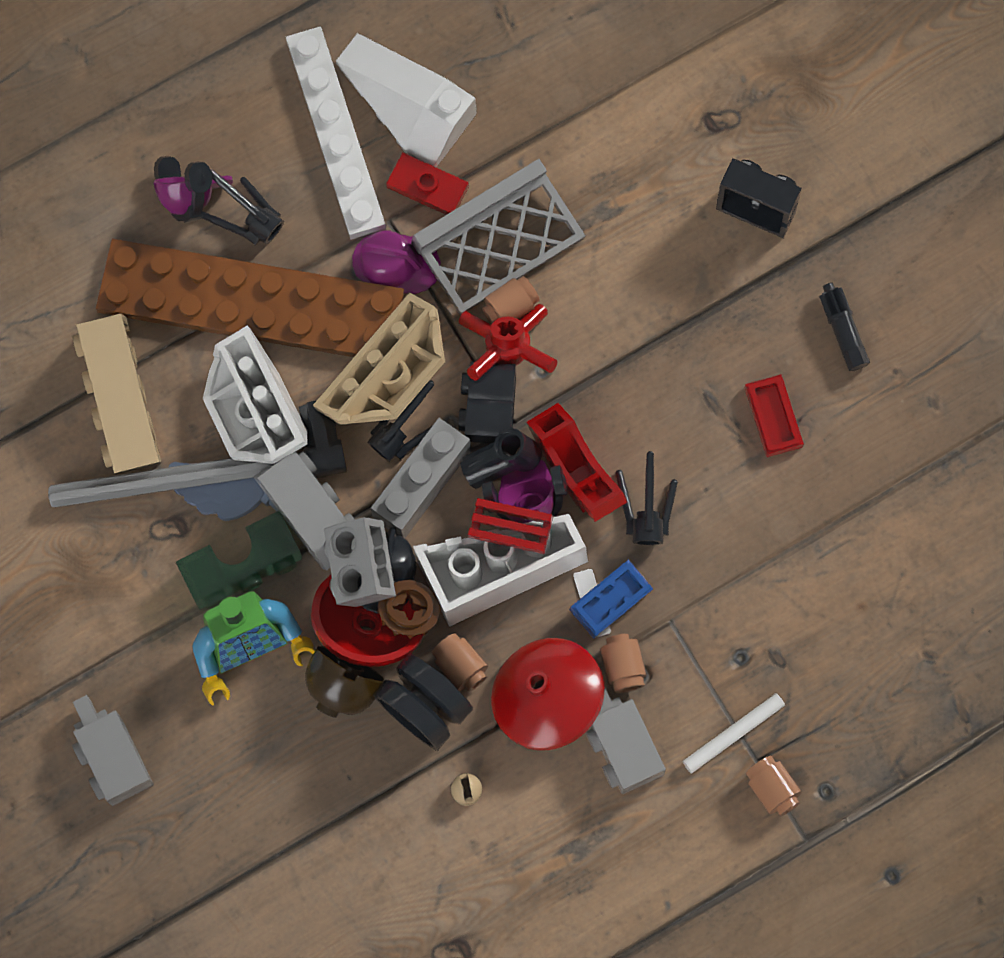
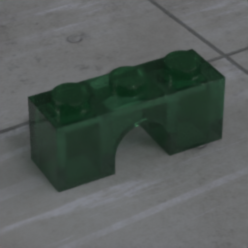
M280 511L245 527L252 547L249 556L239 564L228 565L221 562L214 554L210 545L176 561L199 610L207 607L208 610L215 608L227 596L239 590L243 593L249 592L259 587L263 583V578L275 572L277 575H283L297 567L296 562L301 560L302 556Z

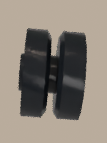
M408 653L396 667L398 677L409 690L396 681L385 680L373 693V696L403 727L424 744L438 751L450 737L448 726L437 714L453 724L461 725L473 711V706L445 676L414 654Z

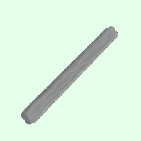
M227 458L51 485L48 488V498L51 506L56 508L248 479L256 476L269 466L270 463L239 461Z

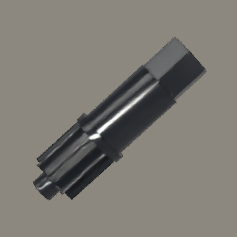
M833 282L825 284L823 286L824 293L819 298L828 318L827 321L833 328L848 370L856 371L870 364V361L853 320V312L849 307L842 287L835 288Z

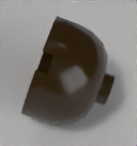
M317 646L305 672L307 689L310 695L318 701L316 708L334 718H337L339 713L354 715L366 710L375 701L373 693L384 681L383 676L371 667L356 665L342 660L331 653L325 646Z

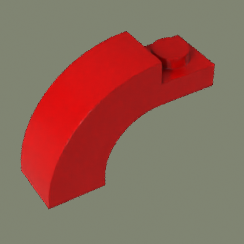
M559 403L526 422L535 441L539 443L550 467L561 466L567 482V493L583 513L587 512L594 522L627 503L623 491L598 463L585 443L575 421Z

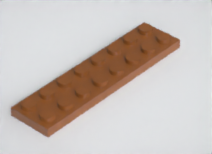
M111 239L96 310L101 314H122L130 319L228 336L248 325L258 341L355 357L404 300L405 294L403 288Z

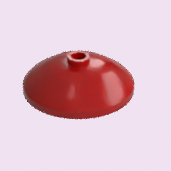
M329 575L316 590L311 607V621L314 631L321 643L331 653L349 663L369 667L393 664L404 659L408 653H412L424 636L423 634L415 635L412 639L402 634L394 636L390 628L382 626L380 614L366 610L362 606L353 607L336 604V599L330 587L332 575ZM409 601L403 607V610H400L405 612L408 620H411L414 612H416L412 610ZM366 626L371 628L372 630H363L361 627Z
M546 638L533 641L515 651L498 671L491 694L494 718L500 729L520 746L532 750H553L564 747L576 741L587 732L598 717L604 700V679L596 660L586 649L577 643L561 638ZM539 680H544L541 688L534 689L535 684Z

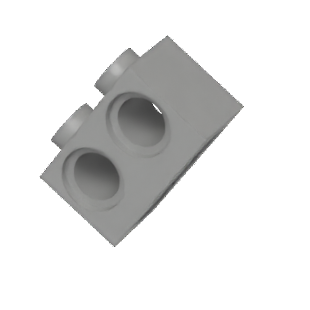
M362 517L324 528L326 538L324 550L330 562L332 575L330 587L336 599V604L358 607L396 596L384 522L382 520ZM355 538L356 545L354 550L352 551L351 544L353 539ZM361 575L362 584L361 587L358 589V579Z

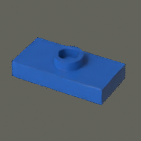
M628 559L573 604L569 610L594 639L649 594L653 588Z

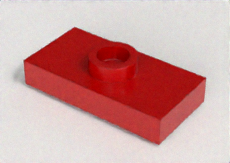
M402 152L386 183V187L447 215L459 208L469 188V182Z

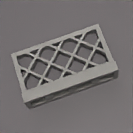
M540 159L535 160L414 234L411 240L412 246L418 255H422L460 315L484 301V297L512 278L519 279L585 238L582 229L547 177V170ZM541 186L550 198L548 212L527 207L530 193ZM524 197L522 206L514 204ZM554 206L558 210L559 214L553 213ZM504 209L521 212L517 231L496 226L499 212ZM525 213L546 218L542 237L522 232ZM493 217L491 225L483 223ZM551 219L566 223L573 235L563 242L547 238ZM473 228L490 231L486 250L466 246L467 232ZM494 232L515 237L511 256L490 251ZM462 236L460 244L452 242L453 240ZM520 238L541 243L537 258L530 261L516 257ZM545 245L555 246L544 253ZM442 247L459 250L455 269L439 266L432 253ZM463 252L484 256L480 275L459 271ZM489 258L510 262L508 274L505 278L497 280L485 277ZM514 264L523 265L513 272ZM445 274L453 275L452 283H450ZM457 277L479 282L476 295L464 303L455 291ZM483 283L492 285L482 291Z

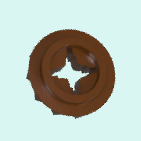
M403 580L395 582L396 596L380 600L378 603L377 612L380 614L382 626L390 628L394 636L402 634L407 635L409 639L420 634L426 636L428 631L433 626H436L440 615V604L435 593L429 587L417 581ZM406 599H409L412 610L416 611L411 620H408L405 612L400 611L403 610Z

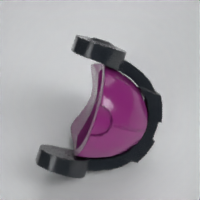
M159 157L154 164L156 180H154L153 184L162 206L171 212V215L178 222L184 221L186 223L201 219L203 217L202 210L208 204L212 190L220 188L212 179L210 167L205 162H191L185 169L184 177H181L180 164L174 157ZM220 176L230 185L233 184L232 176Z
M540 460L537 467L531 471L521 472L516 470L501 478L499 495L493 482L482 483V492L485 500L549 513L556 517L562 508L563 496L567 495V482L560 465L550 467V475L545 462ZM496 513L501 519L518 523L532 522V520Z

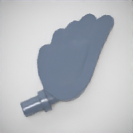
M173 462L169 467L188 465V463ZM254 478L174 490L177 494L184 496V500L188 504L196 506L201 514H217L223 521L243 517L252 512L262 502L266 506H271L283 517Z

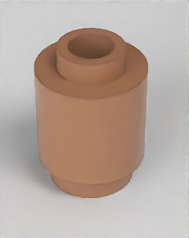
M522 276L517 280L512 278L484 297L486 306L482 308V311L490 324L496 319L506 316L520 319L534 309V304L539 302L540 298L526 277Z
M453 633L443 639L433 649L432 654L436 658L435 664L458 691L466 688L471 692L486 680L487 676L484 672L487 670L488 665L465 638L460 639L456 633Z
M619 634L607 638V645L602 646L600 651L608 684L613 685L614 693H626L644 687L643 678L646 677L638 639H629V634Z
M767 756L746 772L750 779L749 786L770 815L778 812L780 816H784L800 804L797 797L802 791L780 761L775 762L772 756Z

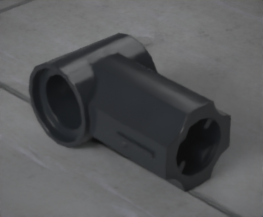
M316 401L307 402L305 405L300 406V416L307 429V445L303 449L317 469L312 473L314 477L321 478L346 473V462L341 439L337 437L336 422L313 407Z
M508 428L499 433L495 442L462 457L463 461L460 465L463 475L468 480L470 486L478 489L482 487V483L493 482L516 470L521 472L533 470L541 460L542 449L539 443L518 429Z

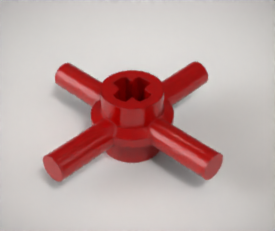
M537 304L521 320L506 316L496 319L492 324L464 311L459 318V324L484 337L487 350L467 369L468 376L477 381L496 363L516 364L517 366L523 360L534 364L548 373H552L558 361L530 346L529 332L548 315L547 309L542 304Z

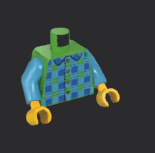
M248 592L237 598L227 597L221 601L219 606L206 611L203 614L204 627L200 629L192 645L202 678H206L202 685V691L211 705H214L212 694L217 690L222 691L226 700L230 698L227 686L220 677H217V673L220 672L222 674L288 644L287 641L292 642L291 651L294 661L298 666H303L299 655L301 652L309 651L312 655L315 652L312 640L300 635L302 629L287 605L274 600H262L255 592Z

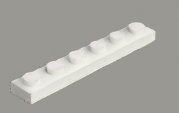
M321 26L286 36L291 57L350 239L386 229Z

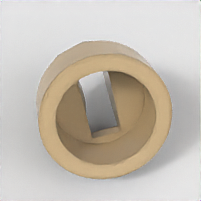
M470 773L458 775L451 784L453 799L463 806L475 804L482 795L480 780ZM461 780H469L472 797L464 798Z

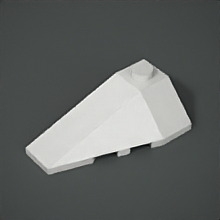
M358 33L336 60L338 67L359 94L373 108L376 116L390 130L403 151L434 167L439 165L476 116L475 97L446 78Z

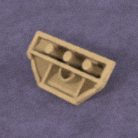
M409 293L313 404V407L340 425L397 419L445 363L439 315L436 307Z

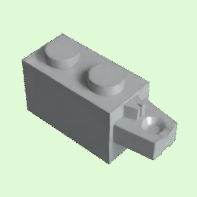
M605 689L600 713L590 727L591 729L586 732V735L594 752L602 751L607 765L602 768L611 788L618 786L623 795L664 776L666 768L633 699L622 703L618 697L611 701Z
M87 695L73 701L81 721L74 724L75 731L73 732L78 742L73 744L72 747L82 766L89 763L95 776L89 779V782L98 800L105 798L111 806H114L153 786L154 783L117 711L115 710L108 714L104 709L97 713Z

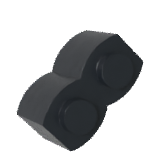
M496 363L477 381L471 379L467 372L462 373L461 395H468L467 409L460 408L458 430L465 431V436L470 439V442L493 443L500 432L513 428L516 364Z

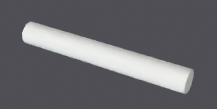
M775 693L684 759L683 764L692 774L785 706L783 700Z

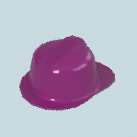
M391 230L375 232L362 239L357 244L352 255L353 269L356 276L362 282L403 288L404 294H418L427 291L437 281L422 255H418L412 246L411 240L413 237L402 235ZM436 251L432 255L439 266H441V260Z

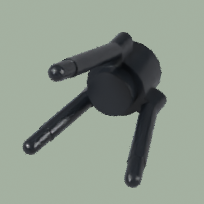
M211 169L212 179L250 212L245 220V224L249 227L247 230L202 211V219L243 236L254 245L260 240L265 244L270 243L284 224V221L280 218L281 214L269 205L246 177H241L240 182L259 206H254L225 179Z
M432 380L428 381L394 423L389 422L390 420L379 421L370 432L372 437L367 443L387 461L390 462L394 456L402 460L411 449L419 445L431 429L429 427L407 443H403L407 436L400 428L433 388L434 382Z
M648 451L646 454L645 511H638L636 519H634L622 470L616 471L618 486L623 491L627 503L622 505L626 518V535H633L634 544L659 545L663 544V536L669 535V520L678 482L676 479H672L660 519V512L653 511L654 453Z

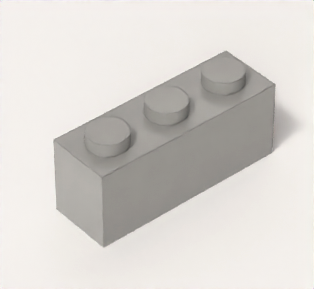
M438 418L372 505L373 519L382 520L384 527L388 530L391 527H395L397 534L406 538L463 461L462 457L470 453V439Z
M295 451L277 463L270 464L253 478L319 566L324 570H328L330 562L324 550V543L326 541L324 528L355 519L350 513L343 516L335 505L340 499L327 482L320 485L312 474L317 470L313 462L305 452H301L298 455ZM355 538L353 539L351 544L352 551L354 550L356 545Z

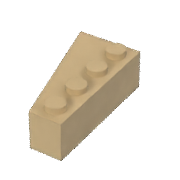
M117 314L77 324L79 334L72 335L77 356L85 357L88 371L82 372V377L87 394L94 393L97 408H93L91 411L96 430L104 431L107 444L101 446V451L106 468L113 466L114 473L118 474L161 463L151 416L145 407L147 401L140 375H137L136 372L138 361L135 349L126 333L130 331L128 319L122 314Z

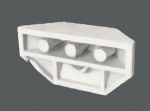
M247 325L217 343L213 352L214 360L209 370L203 401L230 457L233 460L275 464L307 445V429L278 371L249 326Z

